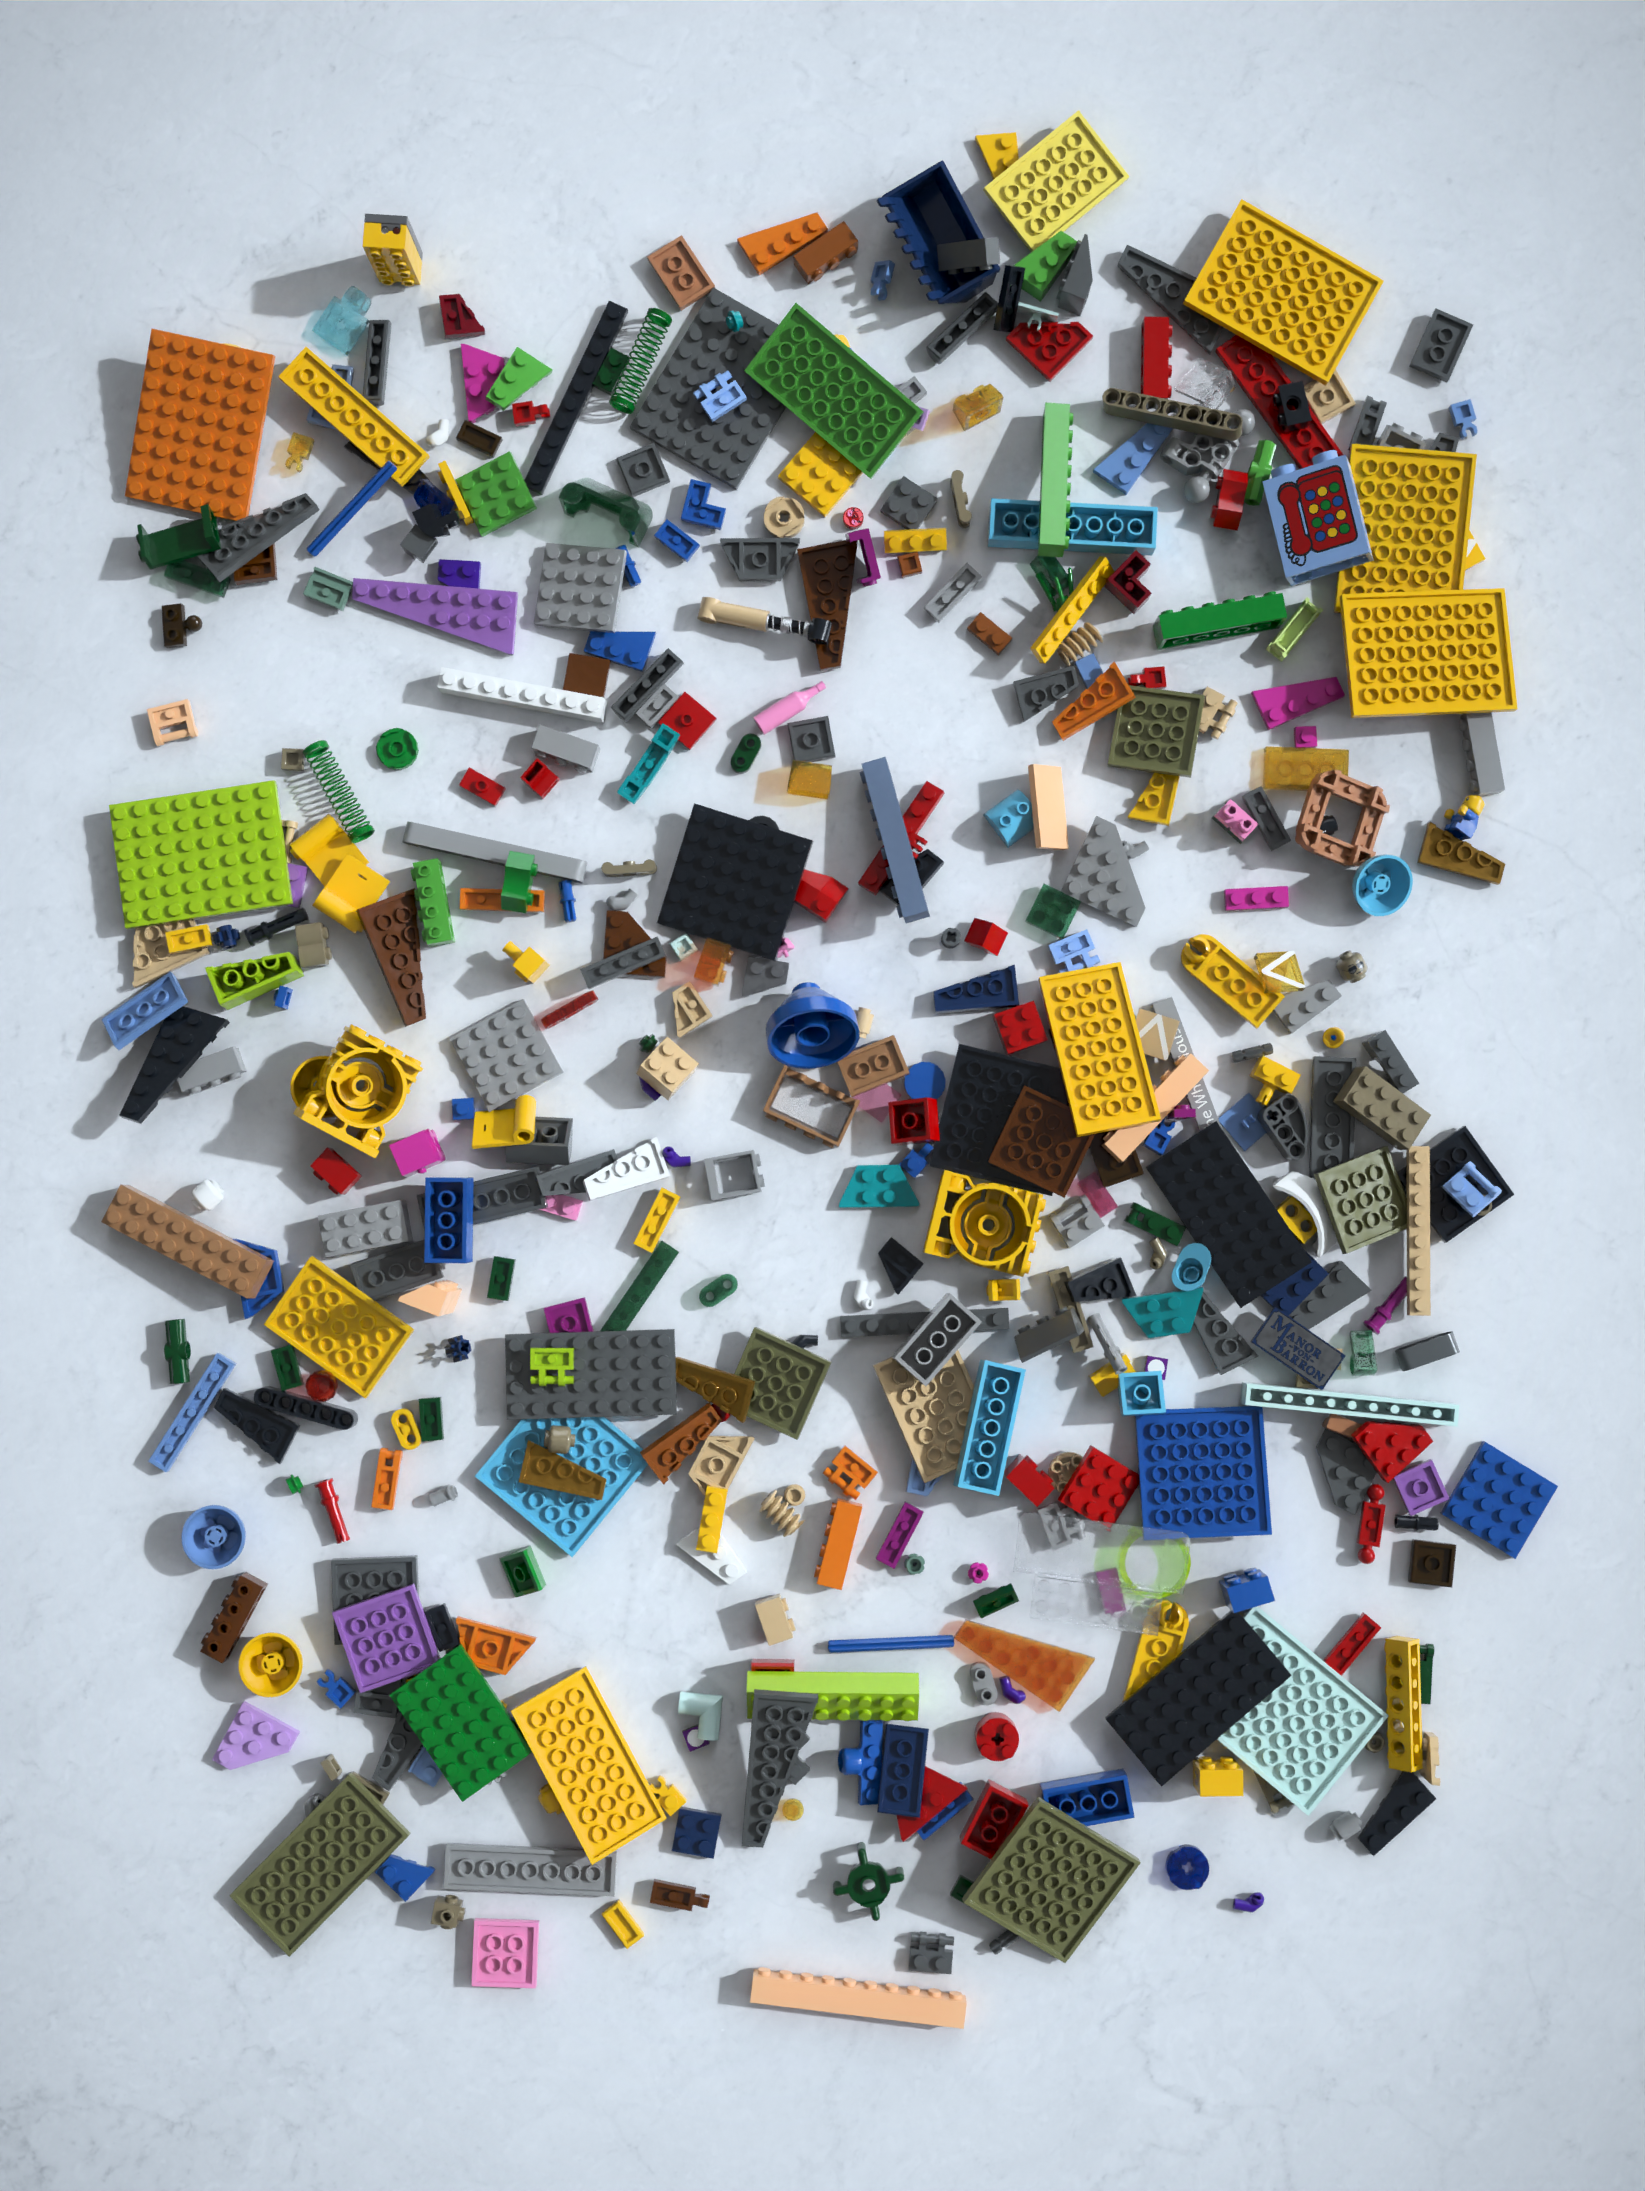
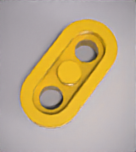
M405 1408L395 1411L391 1417V1423L400 1444L407 1450L417 1448L422 1442L421 1432L412 1412ZM401 1415L406 1416L407 1420L405 1423L400 1421ZM409 1435H414V1442L409 1441Z

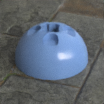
M220 1505L205 1506L192 1513L185 1522L181 1537L182 1546L188 1558L196 1565L206 1569H220L230 1565L241 1554L246 1541L245 1526L241 1518L233 1510Z

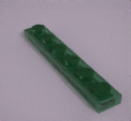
M663 1240L660 1242L600 1331H623L628 1329L679 1254L678 1250Z

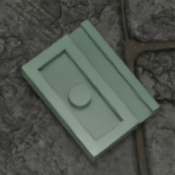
M314 567V572L310 576L303 594L308 598L343 611L351 594L353 582Z

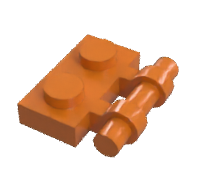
M846 1445L832 1460V1463L838 1468L832 1471L827 1467L823 1471V1474L829 1478L828 1481L830 1483H835L843 1490L846 1496L850 1495L855 1500L860 1495L855 1489L857 1484L865 1489L878 1473V1471ZM843 1472L852 1478L849 1484L840 1477Z

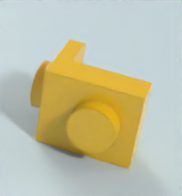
M1020 1279L988 1280L986 1293L989 1301L1020 1300Z

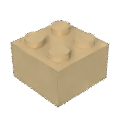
M666 1037L640 1065L636 1074L666 1100H669L695 1072L699 1063L670 1038Z

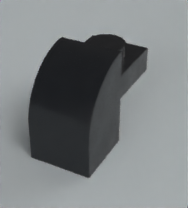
M428 504L412 512L419 528L425 534L432 537L450 536L448 528L453 529L459 526V521L465 519L462 511H453L442 517L437 504Z

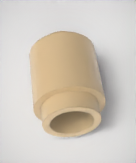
M859 1007L858 1011L854 1010L858 1021L859 1037L866 1039L867 1034L870 1033L874 1015L870 1014V1009Z

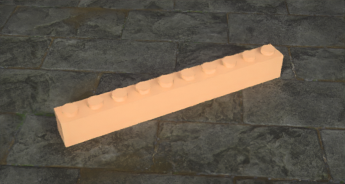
M764 1967L758 1968V1970L754 1969L750 2003L964 2029L967 2005L966 1996L958 1991L944 1993L935 1988L920 1990L916 1986L903 1988L898 1987L894 1983L879 1985L875 1981L870 1980L864 1983L856 1982L852 1978L838 1980L829 1975L814 1977L810 1973L798 1975L792 1974L788 1970L773 1972L769 1968Z

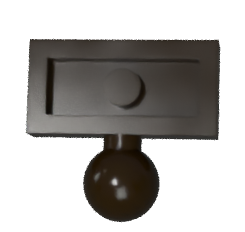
M181 603L162 606L164 647L187 646L186 629L197 632L202 628V620L196 615H191L185 620V605Z

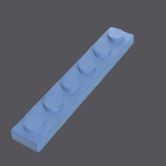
M220 1353L215 1355L148 1462L164 1472H169L236 1366L235 1362Z

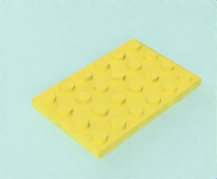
M1078 110L985 186L983 191L1029 251L1033 252L1058 232H1065L1127 181L1129 175Z

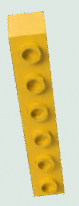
M1393 1636L1386 1638L1384 1645L1387 1682L1385 1689L1387 1696L1386 1714L1389 1715L1387 1717L1388 1729L1386 1733L1388 1738L1387 1759L1390 1769L1412 1773L1423 1769L1419 1639Z

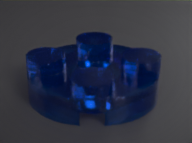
M1184 1844L1174 1851L1172 1850L1167 1856L1166 1871L1170 1881L1175 1886L1183 1890L1199 1889L1203 1886L1209 1875V1863L1198 1847ZM1187 1862H1190L1191 1867H1193L1189 1872H1185L1182 1868V1865H1186Z

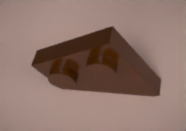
M275 543L234 572V582L236 585L278 580Z

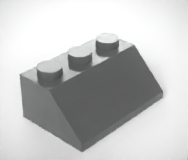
M535 1117L534 1140L528 1144L505 1146L506 1162L569 1165L572 1151L573 1118Z
M1063 1307L1055 1312L1056 1316L1050 1319L1048 1316L1037 1320V1325L1031 1328L1029 1325L1018 1329L1019 1334L1014 1339L1022 1363L1078 1337L1084 1331L1074 1308L1067 1309V1307Z

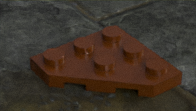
M607 910L603 959L651 939L628 912ZM667 956L624 975L665 977Z

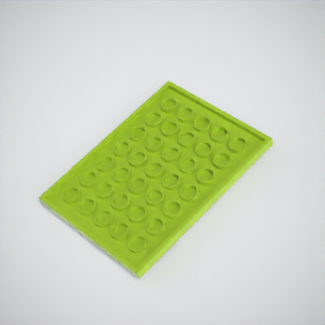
M275 780L109 805L126 929L293 904Z

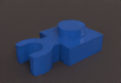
M1165 1118L1158 1124V1128L1155 1127L1146 1137L1142 1145L1159 1156L1163 1155L1172 1138L1167 1132L1175 1127L1174 1121L1170 1123L1169 1127H1166L1164 1125Z
M327 1670L325 1674L328 1676L329 1681L325 1682L322 1678H319L317 1683L319 1686L329 1689L325 1695L341 1709L356 1693V1690L342 1677L336 1681L334 1673L331 1670Z

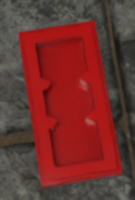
M470 767L459 784L460 787L495 807L506 790L502 785Z

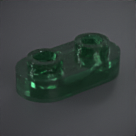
M723 1274L705 1286L699 1294L701 1303L704 1306L713 1307L733 1294L738 1287L736 1277L732 1274ZM729 1280L732 1284L731 1287L725 1288L724 1281ZM708 1292L714 1294L713 1300L707 1299L706 1294Z

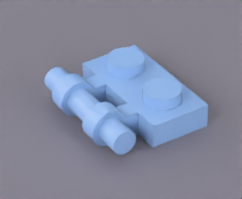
M728 370L722 374L718 373L714 376L715 379L707 384H701L699 389L693 392L697 400L703 396L706 397L701 402V406L712 422L747 400L746 395L736 380L730 384L726 382L732 378ZM718 386L722 388L714 394L711 393Z
M1087 929L1048 945L1055 964L1058 965L1062 962L1065 964L1066 968L1059 970V973L1090 968L1100 963L1098 955L1090 957L1088 954L1095 947ZM1081 955L1083 961L1073 965L1071 959Z

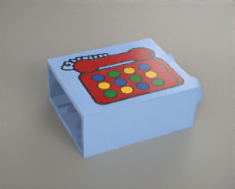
M1336 450L1325 451L1315 455L1312 458L1313 465L1299 470L1296 469L1295 464L1279 466L1271 471V479L1262 481L1285 576L1291 586L1374 561L1350 463L1346 454L1338 457Z

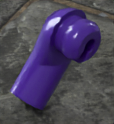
M1256 1892L1246 1900L1234 1898L1233 1909L1250 1913L1255 1912L1263 1905L1264 1896L1262 1893Z

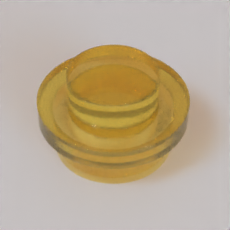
M788 1799L782 1808L783 1815L790 1821L800 1819L804 1812L803 1804L798 1799Z

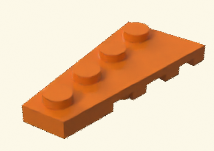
M816 212L737 238V242L760 276L826 234L828 228Z
M1115 661L1109 666V669L1095 679V682L1088 689H1085L1080 694V697L1075 702L1071 703L1052 721L1063 741L1136 698Z

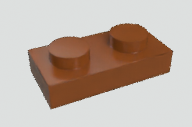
M981 612L967 627L970 633L998 656L1012 641L1011 636Z

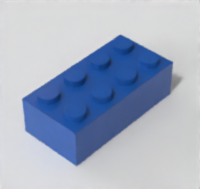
M425 1177L424 1263L473 1262L474 1177Z
M1124 1768L1040 1783L1043 1800L1085 1826L1135 1818L1128 1778Z

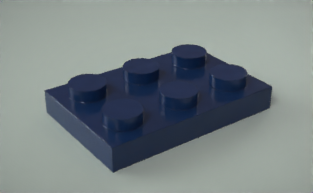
M1307 1252L1306 1254L1312 1263L1260 1295L1272 1308L1276 1307L1288 1316L1329 1274Z

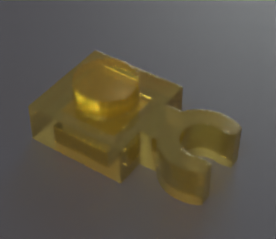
M293 432L287 449L288 454L292 455L286 460L285 465L287 469H290L293 463H297V472L300 473L302 471V459H309L315 442L313 438Z

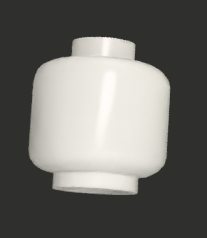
M205 1179L193 1189L192 1196L194 1199L192 1203L199 1210L202 1208L208 1211L212 1210L223 1200L224 1196L222 1193L224 1190L215 1180Z

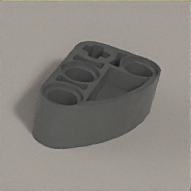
M1282 1095L1258 1112V1121L1285 1159L1299 1160L1305 1155L1308 1142L1306 1117L1301 1104L1294 1095ZM1284 1099H1287L1290 1103L1288 1110L1283 1107ZM1271 1112L1273 1116L1270 1117L1271 1120H1268L1266 1116ZM1280 1128H1282L1285 1131V1137L1283 1139H1281L1278 1136V1130ZM1292 1145L1297 1149L1295 1156L1290 1153Z

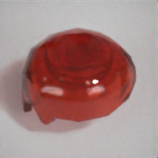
M318 1370L309 1375L305 1387L307 1394L313 1400L326 1402L334 1398L338 1382L331 1372Z

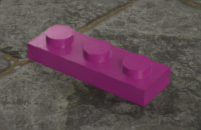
M904 1502L876 1556V1560L895 1569L924 1511Z

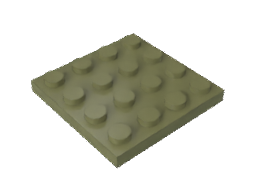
M1129 685L1136 698L1117 709L1108 766L1191 778L1205 695Z
M1388 1146L1380 1147L1314 1174L1342 1254H1348L1407 1229V1199Z
M754 1327L734 1375L755 1381L747 1417L798 1440L832 1361L758 1327Z

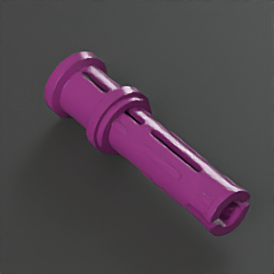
M1406 1276L1388 1296L1386 1301L1381 1306L1375 1307V1312L1372 1316L1363 1322L1373 1333L1377 1335L1380 1333L1381 1327L1386 1321L1391 1320V1314L1407 1296Z

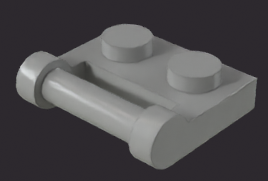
M1085 1194L1061 1212L1049 1216L1068 1248L1073 1247L1105 1226ZM1082 1207L1086 1208V1213L1063 1227L1061 1224L1062 1220Z

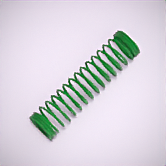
M658 308L648 309L645 321L642 323L643 327L640 328V333L637 335L638 339L634 341L635 345L632 346L633 351L629 353L630 357L627 358V363L624 365L625 369L622 370V375L619 377L620 381L617 382V387L614 389L615 393L611 395L610 405L623 413H634V405L637 404L634 399L640 398L637 393H641L640 387L645 386L642 381H646L647 377L645 375L650 374L647 369H652L650 363L655 362L652 357L658 356L655 351H659L658 345L663 344L660 339H665L663 333L668 332L665 327H670L672 323L671 316ZM650 323L656 324L665 329L666 331L659 330L652 326ZM645 329L648 333H642L641 330ZM647 329H650V330H653V331H655V332H658V333L661 334L663 337H659V336H657V335L651 333V332L648 331ZM639 335H642L645 339H640ZM645 335L651 336L661 343L654 342L647 338ZM640 341L644 346L637 345L636 342ZM642 341L648 342L656 346L658 349L652 348L643 343ZM634 347H637L640 351H635ZM640 347L650 350L655 355L645 352ZM635 353L639 358L632 357L631 354ZM637 353L643 354L652 359L653 361L647 360L638 355ZM629 359H632L637 364L629 363ZM635 359L645 362L650 367L640 364ZM629 365V366H631L634 370H632V369H627L626 366ZM632 365L637 366V367H640V368L644 369L645 371H647L648 373L642 372V371L636 369L635 367H633ZM624 371H627L632 376L624 375ZM631 372H635V373H637V374L643 376L645 379L639 378V377L635 376L634 374H632ZM621 377L626 378L629 382L622 381ZM627 377L637 380L643 385L637 384L628 379ZM622 383L627 388L619 387L618 384ZM626 384L632 385V386L636 387L637 389H639L640 391H637V390H635V389H632L631 387L627 386ZM616 389H619V390L622 391L624 394L617 393V392H616ZM623 390H627V391H629V392L635 394L637 397L632 396V395L626 393V392L623 391ZM621 396H624V397H626V398H629V399H631L632 401H634L635 403H632V402L626 400L625 398H622Z
M320 740L314 742L303 750V754L307 758V762L310 763V767L314 769L313 773L317 774L316 779L320 780L319 784L323 786L322 790L326 792L325 796L329 797L330 803H333L332 808L336 809L335 814L339 815L338 819L342 821L341 825L345 826L344 831L349 832L348 837L351 843L367 839L375 832L373 826L369 825L370 821H365L350 831L346 830L348 826L365 820L367 815H362L347 825L343 824L344 821L361 815L364 810H357L346 818L340 819L341 815L358 809L361 804L352 805L358 798L349 799L354 795V792L346 793L351 789V786L342 788L348 783V780L341 781L345 775H338L342 771V769H335L339 763L331 764L336 758L330 757L333 753L332 751L325 752L330 747L327 741ZM330 753V754L327 755L326 757L317 760V759L320 758L321 756ZM316 757L313 761H309V758ZM333 759L332 761H330V762H328V763H326V764H324V765H321V764H323L324 762ZM322 761L316 767H312L313 763ZM333 765H336L335 767H333V768H331V769H329V770H327V771H324L325 769H327V768H329V767H331V766H333ZM325 767L319 773L315 772L317 768ZM336 771H339V772H337L336 774L327 777L328 775H330V774H332V773H334V772H336ZM329 772L328 774H326V775H325L324 777H322L321 779L318 778L319 774H324V773ZM341 777V778L338 779L337 781H334V782L330 783L331 781L335 780L336 778ZM332 778V779L329 780L327 783L321 784L322 780H327V779ZM341 783H344L343 785H341V786H339V787H337V788H334V787H336L337 785H339V784H341ZM335 784L328 790L324 789L325 786ZM337 789H340V790L336 791V792H335L333 795H331V796H328V795H327L328 792H331V791H335V790H337ZM342 795L336 801L331 802L332 797ZM345 801L340 806L334 807L335 803ZM348 807L343 812L337 813L338 809Z

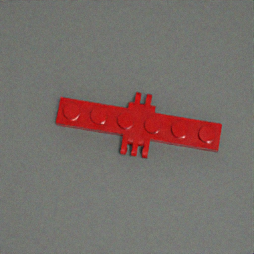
M928 781L925 782L903 815L911 849H915L918 852H921L923 848L917 843L919 842L925 846L927 840L917 834L945 794L942 789ZM881 849L858 881L859 886L874 895H877L888 878L886 867L889 866L887 859H883ZM913 852L914 859L918 857V854Z

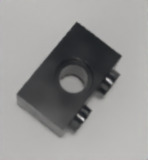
M1303 381L1278 386L1273 394V404L1278 408L1277 421L1278 425L1282 426L1283 433L1308 428L1312 418ZM1287 405H1293L1295 410H1289Z

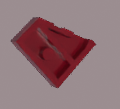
M460 294L439 295L446 339L485 335V328L479 324L475 314L466 306Z

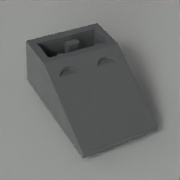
M1084 234L1082 241H1077L1073 257L1069 261L1066 269L1067 272L1060 283L1059 292L1056 299H1059L1058 308L1078 316L1082 314L1093 282L1087 234Z

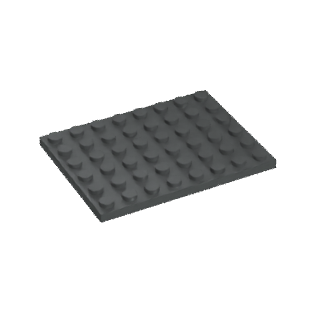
M713 288L630 425V429L737 490L786 408L784 404L744 371L778 327V324ZM729 311H739L742 316L743 328H740L738 332H733L726 324V317ZM728 370L732 378L726 382L730 384L736 380L746 395L747 400L712 422L701 406V402L706 397L703 396L697 400L693 392L698 390L701 384H707L715 379L714 376L718 373L722 374ZM718 386L711 393L714 394L722 388Z

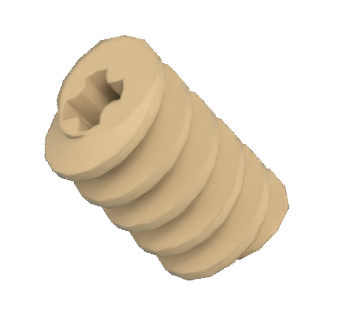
M1086 622L1083 628H1077V633L1072 632L1070 637L1064 638L1063 642L1058 646L1057 652L1062 661L1069 667L1070 658L1076 662V654L1083 657V649L1091 652L1089 645L1091 644L1096 648V640H1099L1101 643H1103V640L1098 630L1092 624Z
M775 1489L761 1503L762 1506L759 1512L767 1510L765 1518L768 1519L773 1516L771 1524L779 1523L777 1530L785 1529L783 1536L786 1537L794 1533L805 1520L798 1522L800 1514L793 1515L795 1509L793 1507L787 1509L789 1503L787 1501L781 1503L783 1497L781 1495L775 1497L777 1492Z

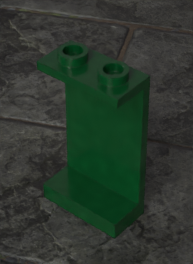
M208 504L200 506L201 519L151 534L146 532L142 524L137 525L138 534H136V539L140 546L138 554L142 563L145 562L151 570L221 549L217 518Z

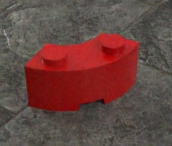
M1223 469L1222 476H1218L1215 489H1218L1216 505H1212L1210 518H1214L1213 527L1238 531L1248 485V473Z

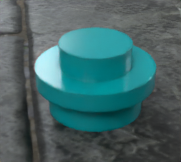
M732 310L728 312L726 324L733 332H738L740 328H743V319L739 311L734 312Z

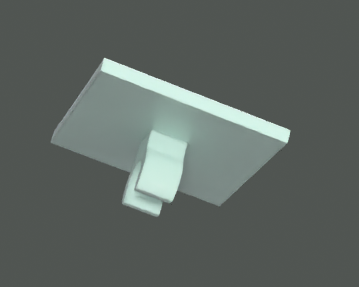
M1021 302L1018 303L1017 312L1032 316L1028 321V328H1030L1032 321L1038 322L1037 331H1039L1041 319L1051 322H1057L1059 313Z

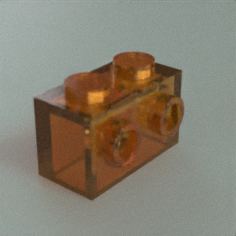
M707 937L694 979L719 987L720 982L724 983L727 971L724 970L726 963H731L734 951H731V945Z

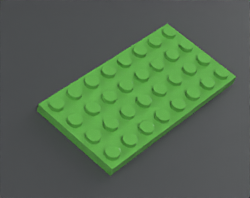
M797 303L793 305L744 370L870 479L873 478L924 413V411Z

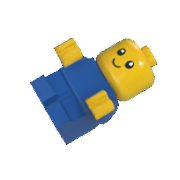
M1476 794L1466 796L1456 815H1454V810L1447 809L1444 817L1450 819L1451 823L1447 824L1444 830L1450 832L1461 841L1471 839L1477 829L1479 815L1485 806L1481 797Z

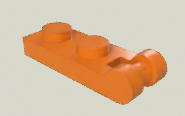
M388 1448L380 1449L371 1507L387 1510L394 1509L400 1464L403 1456L402 1450L388 1451ZM387 1459L393 1460L392 1466L386 1465Z

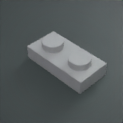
M663 684L635 714L652 729L679 697Z

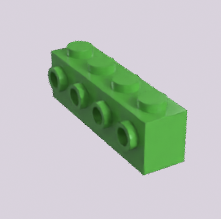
M436 858L414 862L411 876L417 884V889L414 892L416 901H420L421 909L418 910L420 922L424 924V930H422L423 941L427 942V945L430 947L455 943L441 861Z

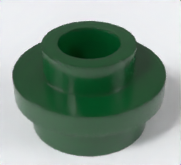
M645 1035L639 1042L641 1046L639 1050L641 1052L644 1051L648 1054L658 1042L655 1039V1035Z

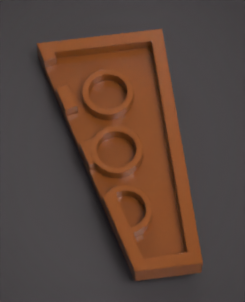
M709 1402L640 1453L664 1485L669 1480L668 1476L680 1468L681 1462L688 1454L691 1455L696 1450L697 1444L701 1440L704 1441L720 1424L722 1419Z

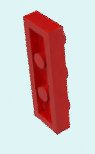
M1363 1612L1323 1661L1342 1676L1381 1627Z

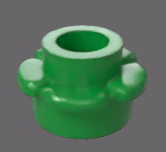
M291 1474V1477L285 1480L292 1494L297 1492L300 1494V1488L303 1487L299 1476L294 1477Z

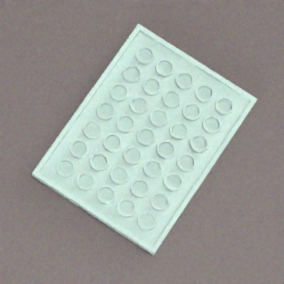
M1258 1606L1253 1607L1245 1613L1243 1618L1292 1676L1217 1740L1309 1816L1389 1715Z

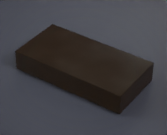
M464 420L456 437L457 441L493 458L503 440L501 436L467 420Z

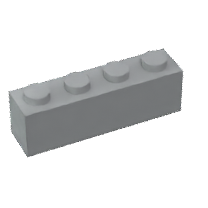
M1467 713L1461 715L1459 728L1460 731H1463L1464 739L1462 746L1468 758L1466 760V768L1471 775L1470 790L1474 792V795L1476 794L1480 797L1499 794L1505 790L1492 713Z

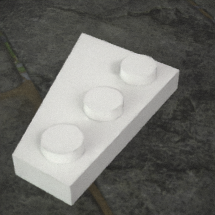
M700 1527L676 1543L677 1546L729 1585L747 1573L722 1534H720L717 1553L696 1550Z

